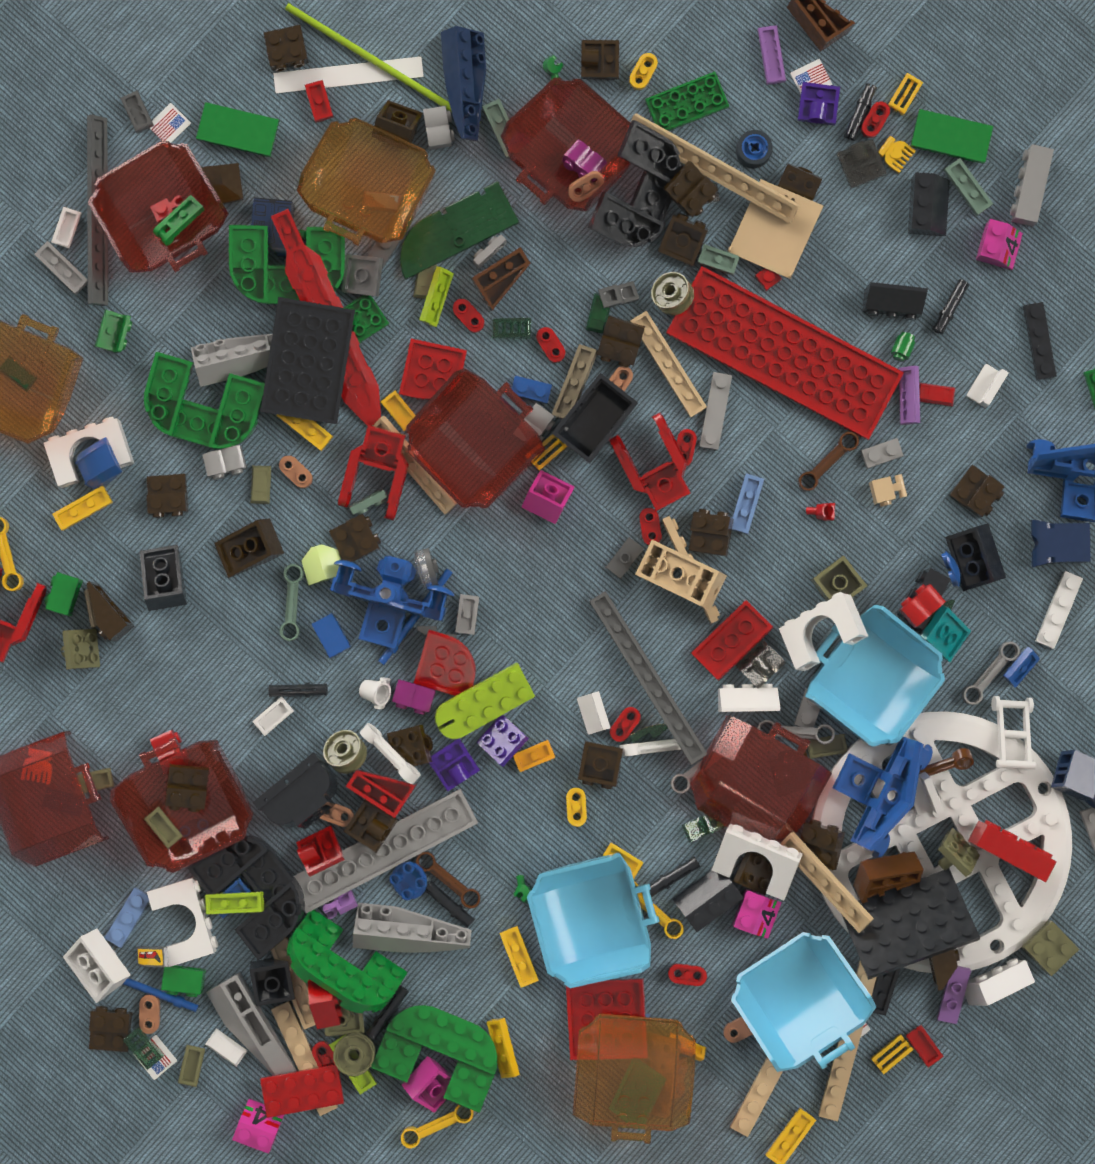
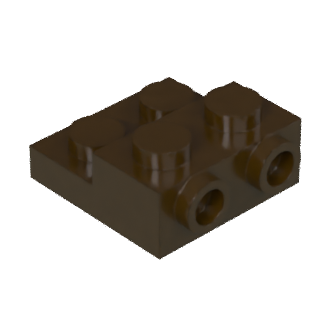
M301 25L263 32L272 71L282 72L286 68L293 66L294 68H300L309 63Z
M688 161L663 188L685 215L690 217L700 215L703 212V205L706 202L710 203L713 201L718 190L710 179L704 176L691 161Z
M674 214L658 252L693 266L709 229L705 228L706 224L696 220L695 223L689 221V217L685 214Z
M608 316L597 355L601 356L600 359L606 362L616 360L619 361L620 366H634L645 326Z
M972 464L949 496L978 518L983 517V515L987 517L994 508L991 506L995 500L999 501L1004 495L1003 488L1005 486Z
M186 474L147 476L148 495L146 497L149 515H152L153 518H163L164 514H172V517H178L188 512Z
M699 509V512H693L689 551L727 557L734 519L728 517L729 513L718 511L717 515L710 514V510Z
M362 513L329 531L343 560L355 562L380 549L379 544H381L377 533H372L370 527L373 524L369 516L365 517Z
M585 741L578 780H582V784L591 786L594 783L601 784V788L605 789L616 787L624 748Z
M170 764L165 806H169V809L174 811L180 810L181 807L188 808L191 812H199L200 809H205L209 768Z
M810 819V822H804L800 839L828 869L837 870L845 832L840 831L839 827L834 825H821V821Z
M96 1006V1009H93L90 1013L89 1049L128 1052L132 1012H128L127 1008L108 1010V1007Z

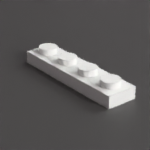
M1067 571L1063 572L1035 642L1055 649L1083 578Z

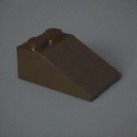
M270 518L256 520L214 543L228 578L267 563L284 554Z
M89 581L87 588L95 620L100 628L99 633L105 640L119 641L135 626L98 583Z

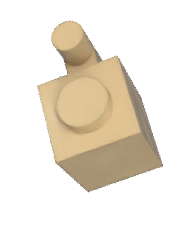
M902 474L894 476L895 484H892L890 476L869 482L874 505L880 504V507L891 505V501L896 499V491L899 492L900 498L907 497Z

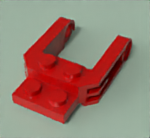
M661 412L652 416L657 424L658 432L672 458L671 462H666L641 477L620 436L616 435L610 439V443L633 489L648 494L656 511L691 494L683 478L688 463Z
M368 425L364 443L350 452L338 499V506L348 508L360 462L372 467L395 471L387 501L389 504L384 516L385 519L394 521L409 467L402 453L406 435Z
M0 568V579L3 572L2 568ZM36 583L37 586L31 598H28L17 626L0 620V662L4 663L11 645L14 646L26 641L45 597L47 586Z

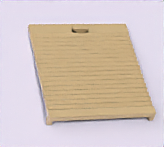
M761 179L760 183L800 206L792 222L788 223L750 202L728 252L791 279L824 206Z

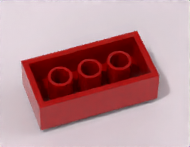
M978 820L968 839L969 842L1047 882L1057 861L1051 859L1052 854L1038 847L1034 850L1035 845L1021 838L1018 841V836L1004 829L1000 831V826L988 820H985L984 823Z

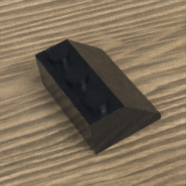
M915 172L912 176L908 234L946 236L949 179L933 173Z
M870 282L864 290L862 312H867L869 316L885 314L887 318L903 316L906 320H916L923 313L928 288Z
M988 523L945 537L950 554L959 567L960 584L963 591L1006 578Z
M711 870L675 896L673 901L694 930L698 932L741 901L743 896L729 877Z

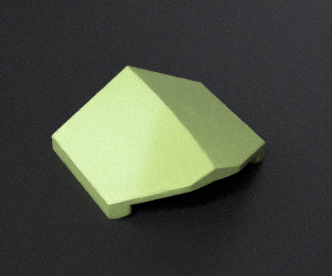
M325 545L310 548L301 560L308 585L336 578L339 566L335 565L334 562L341 560L337 549Z

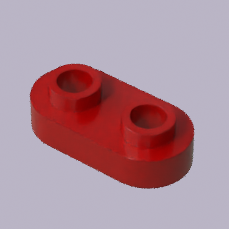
M881 101L876 102L870 109L861 126V132L866 138H874L879 134L890 114L888 104ZM876 111H882L883 115H877ZM871 126L873 131H868L867 127Z
M458 299L453 304L454 315L470 332L478 333L484 328V318L468 300ZM464 305L466 309L460 311L459 306ZM477 319L479 322L477 325H472L471 321Z
M549 327L539 329L536 340L544 354L552 363L561 362L565 358V349L555 332ZM545 333L550 336L547 340L542 338V335ZM555 349L560 352L557 356L552 354V351Z
M690 429L682 430L678 434L676 441L682 454L686 456L687 466L693 460L697 441L695 432ZM688 436L690 442H684L683 437Z
M645 508L641 511L639 520L642 539L649 546L651 540L659 543L662 534L657 511L653 508ZM651 514L653 519L648 521L645 516ZM649 533H654L656 535L655 539H650Z
M627 707L622 711L610 728V736L613 740L622 742L628 738L640 721L641 716L638 709ZM628 713L634 714L633 720L627 719ZM618 728H621L623 730V734L621 736H618L616 734V730Z
M676 963L671 965L668 970L670 980L676 984L701 986L707 980V973L701 966ZM675 970H680L681 975L675 976ZM695 972L700 973V977L698 979H695L693 977Z
M326 1041L317 1042L312 1049V1055L318 1067L335 1064L333 1051L329 1043ZM319 1048H325L326 1053L321 1054L319 1052Z

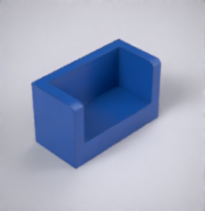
M333 613L312 623L329 658H333L352 648Z

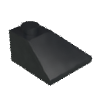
M269 958L250 962L249 970L256 1006L295 1000L288 961Z

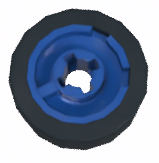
M761 130L745 132L740 137L736 146L738 160L748 168L762 167L771 157L772 141ZM752 146L757 147L758 151H753V152H752V151H751V149H752L751 147H752Z

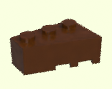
M791 0L787 9L820 52L848 34L855 24L854 21H849L843 17L840 11L834 10L825 4L826 1Z
M521 247L471 278L490 311L496 307L531 264Z
M915 851L883 856L876 859H866L860 862L853 886L863 904L868 902L867 898L878 894L881 897L885 895L887 890L893 888L899 890L920 882L924 869Z

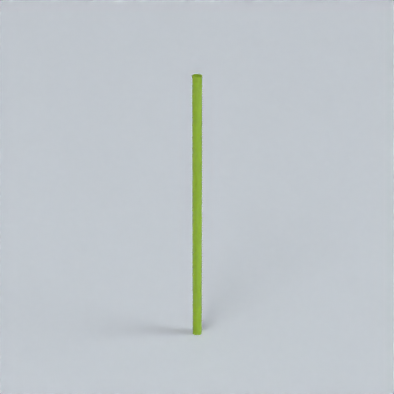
M290 3L287 4L286 11L438 105L446 106V110L452 113L449 102Z

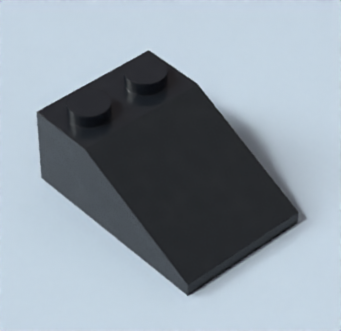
M178 544L141 550L140 561L143 592L148 611L187 605Z

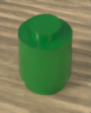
M901 332L897 336L891 351L895 360L900 362L909 360L915 345L914 335Z

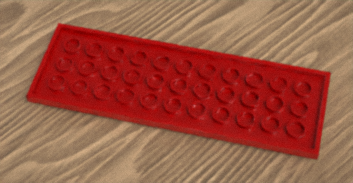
M701 266L692 283L694 289L692 304L686 311L675 315L666 334L858 436L869 440L904 372Z

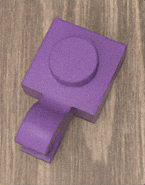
M352 890L335 898L333 902L325 904L322 908L324 913L327 914L328 919H332L337 915V912L342 915L358 905Z

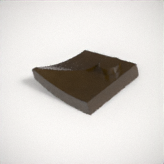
M239 163L201 167L206 206L243 200Z

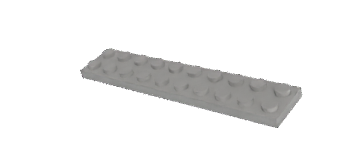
M459 789L398 821L377 853L358 842L342 850L345 860L311 877L307 874L306 870L295 875L294 877L300 884L304 894L305 912L308 913L478 824L462 790Z

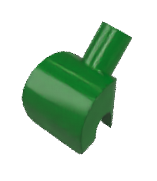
M554 55L544 60L543 70L551 75V84H559L558 73L561 71L563 63L555 65L556 57Z
M524 875L516 876L518 886L513 895L518 898L522 896L521 901L528 904L527 896L532 888L525 884Z

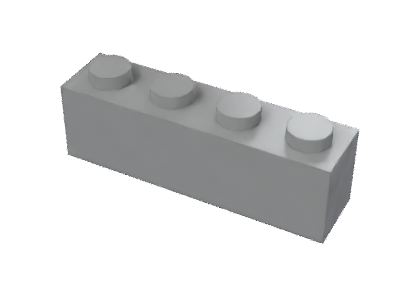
M1031 144L1028 149L1024 150L1022 161L1025 162L1018 174V179L1021 180L1014 192L1016 202L1012 204L1010 215H1012L1011 222L1032 227L1038 223L1054 149Z

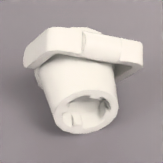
M381 677L380 681H363L359 688L361 698L372 702L375 709H384L391 696V679Z

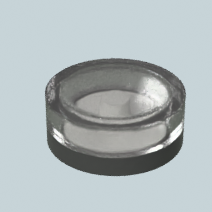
M429 548L414 551L416 570L423 588L439 585L436 575L439 573L436 558L432 559Z

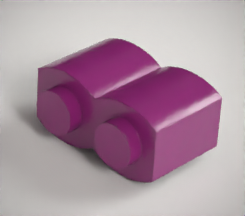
M577 140L564 154L562 159L564 166L570 171L577 172L579 178L592 171L602 173L607 166L606 160L592 151L581 140Z
M398 679L392 702L396 703V707L406 709L407 706L412 707L415 713L425 715V712H430L436 690Z

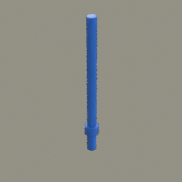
M446 569L438 579L439 586H443L452 575L449 569ZM429 591L422 602H429L432 591ZM412 614L402 628L397 648L386 647L387 649L378 660L385 665L391 655L397 652L400 643L420 618L419 615Z
M127 978L123 985L170 1002L173 1006L180 1009L183 1007L196 1012L199 1005L185 1000V997L166 994L164 991Z

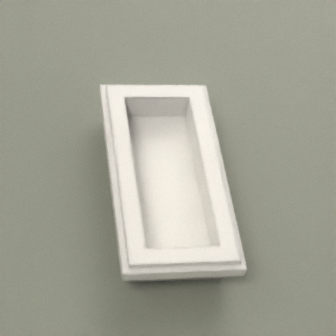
M63 207L51 243L70 248L82 213Z
M281 696L252 722L266 736L294 710Z
M217 1028L205 1044L236 1067L248 1051Z

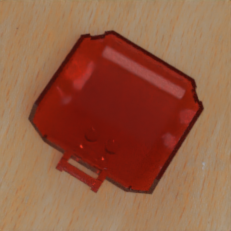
M553 78L507 121L501 134V139L510 159L523 169L516 178V181L519 184L522 183L534 193L543 205H546L554 196L567 209L587 212L599 200L601 193L607 192L632 165L617 156L630 122L581 79L563 81L561 78ZM577 140L584 142L592 151L599 154L607 162L606 169L601 173L604 177V184L590 197L581 202L573 201L569 197L568 191L570 184L579 179L578 173L568 170L562 161L564 154ZM530 175L536 182H538V183H539L543 188H545L548 192L545 194V193H544L541 189H539L533 182H531V181L527 178V176ZM576 188L575 191L580 192L581 188Z
M161 140L98 177L94 184L96 188L93 196H90L88 201L90 208L119 259L129 272L154 271L167 262L170 263L175 273L178 272L182 266L201 255L205 256L208 254L202 242L218 233L229 215L189 146L184 143H180V145L172 144L166 140ZM178 195L183 199L178 203L181 204L192 195L205 210L181 231L170 245L166 246L161 241V238L153 233L158 222L150 206L166 198L171 202ZM197 245L198 248L177 261L174 260L177 256Z
M465 368L454 372L408 423L406 430L409 434V445L407 447L410 456L461 507L488 508L523 475L545 451V448L538 433L524 420L534 409L530 405L528 406L510 388L511 385L506 382L496 391L484 378ZM504 393L523 411L520 415L502 397Z
M727 715L707 750L708 755L702 759L691 779L690 786L691 790H693L697 810L727 827L730 824L739 825L744 830L758 833L766 839L775 840L780 843L791 832L794 831L796 834L802 827L832 773L803 755L810 744L808 739L798 737L781 727L780 723L775 722L769 734H766L742 720ZM776 734L799 746L797 751L776 740Z
M63 731L0 756V825L11 855L36 867L109 840L108 836L103 837L89 808V804L102 800L91 777L90 765L85 763L74 767L66 739V736L71 735L70 731ZM80 772L83 775L90 798L87 799L77 775Z
M173 737L169 739L170 742L147 753L145 751L140 753V759L145 767L128 775L111 790L110 802L147 866L153 868L154 866L161 867L168 872L174 873L245 838L247 827L253 817V811L245 791L218 740L198 741L181 749L177 739ZM171 749L174 750L175 753L151 764L150 759ZM170 764L209 768L205 809H200L199 812H191L188 808L181 807L180 810L174 811L170 810L169 806H165ZM158 806L183 835L169 849L144 820Z

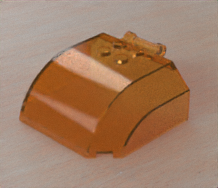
M351 118L349 122L339 123L338 121L330 123L301 172L297 192L312 212L327 218L323 230L331 231L347 238L357 246H359L363 236L379 243H386L404 238L426 196L436 170L433 165H430L425 149L358 118ZM389 195L399 196L398 203L394 201V197H390ZM336 222V223H338V224H340V225H343V226H345V227H347V228H349V229H351V230H353V231H356L357 234H354V233H352V232H350V231H348V230H345V229H343V228H341V227H339V226H337V225H335V224H333V223Z
M25 314L21 315L17 327L0 321V433L29 444L53 433L57 428L71 399L84 358L73 349L55 342L59 333L58 327L47 326L30 319ZM26 325L49 334L48 338L46 339L25 331ZM9 375L21 380V384L25 385L27 383L29 386L25 389Z
M610 1014L597 1015L594 1021L586 1027H582L578 1033L573 1115L592 1126L612 1127L611 1141L616 1142L617 1140L643 1141L644 1144H650L651 1130L673 1131L690 1124L695 1075L696 1039L676 1019ZM618 1127L645 1129V1133L619 1132Z

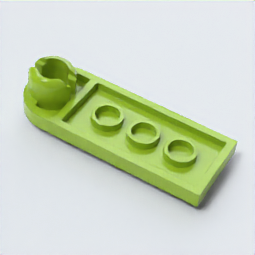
M516 662L442 703L436 711L435 724L444 736L450 739H459L534 698L535 695L519 664ZM453 719L452 723L446 726H442L446 722Z

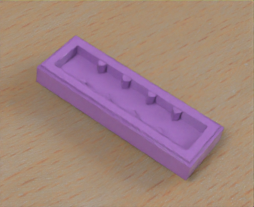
M777 25L758 28L766 84L786 82Z
M919 366L901 367L899 370L904 372L899 381L900 424L920 423Z
M958 966L945 985L937 1015L938 1020L957 1024L971 973L970 968Z

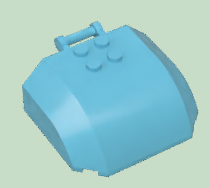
M875 604L860 616L868 637L854 645L845 644L841 639L826 659L823 656L836 637L840 636L837 626L833 625L831 633L816 651L822 665L812 677L805 695L807 699L845 729L872 747L886 743H898L945 681L941 661H943L942 653L884 606Z
M620 853L566 865L538 875L537 882L529 892L527 900L549 975L559 978L565 982L564 985L574 988L642 973L650 967L651 941L646 926L658 923L660 920L656 916L649 891L651 890L650 884L635 887L631 868ZM642 892L649 917L647 919H644L637 893Z
M802 932L738 974L735 994L733 993L731 999L777 1072L799 1068L814 1057L822 1069L826 1068L828 1063L843 1053L855 1049L848 1035L862 1027L876 1009L871 995L830 936H813ZM840 1040H844V1044L826 1056L821 1057L820 1054Z

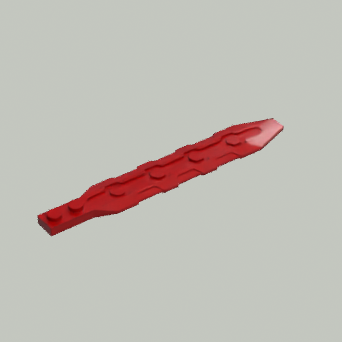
M289 209L271 216L287 252L285 273L292 288L295 289L299 300L343 308L339 297L336 296L329 281L328 272L320 255L304 244ZM352 332L342 399L367 426H373L381 418L379 386L361 352L356 334Z

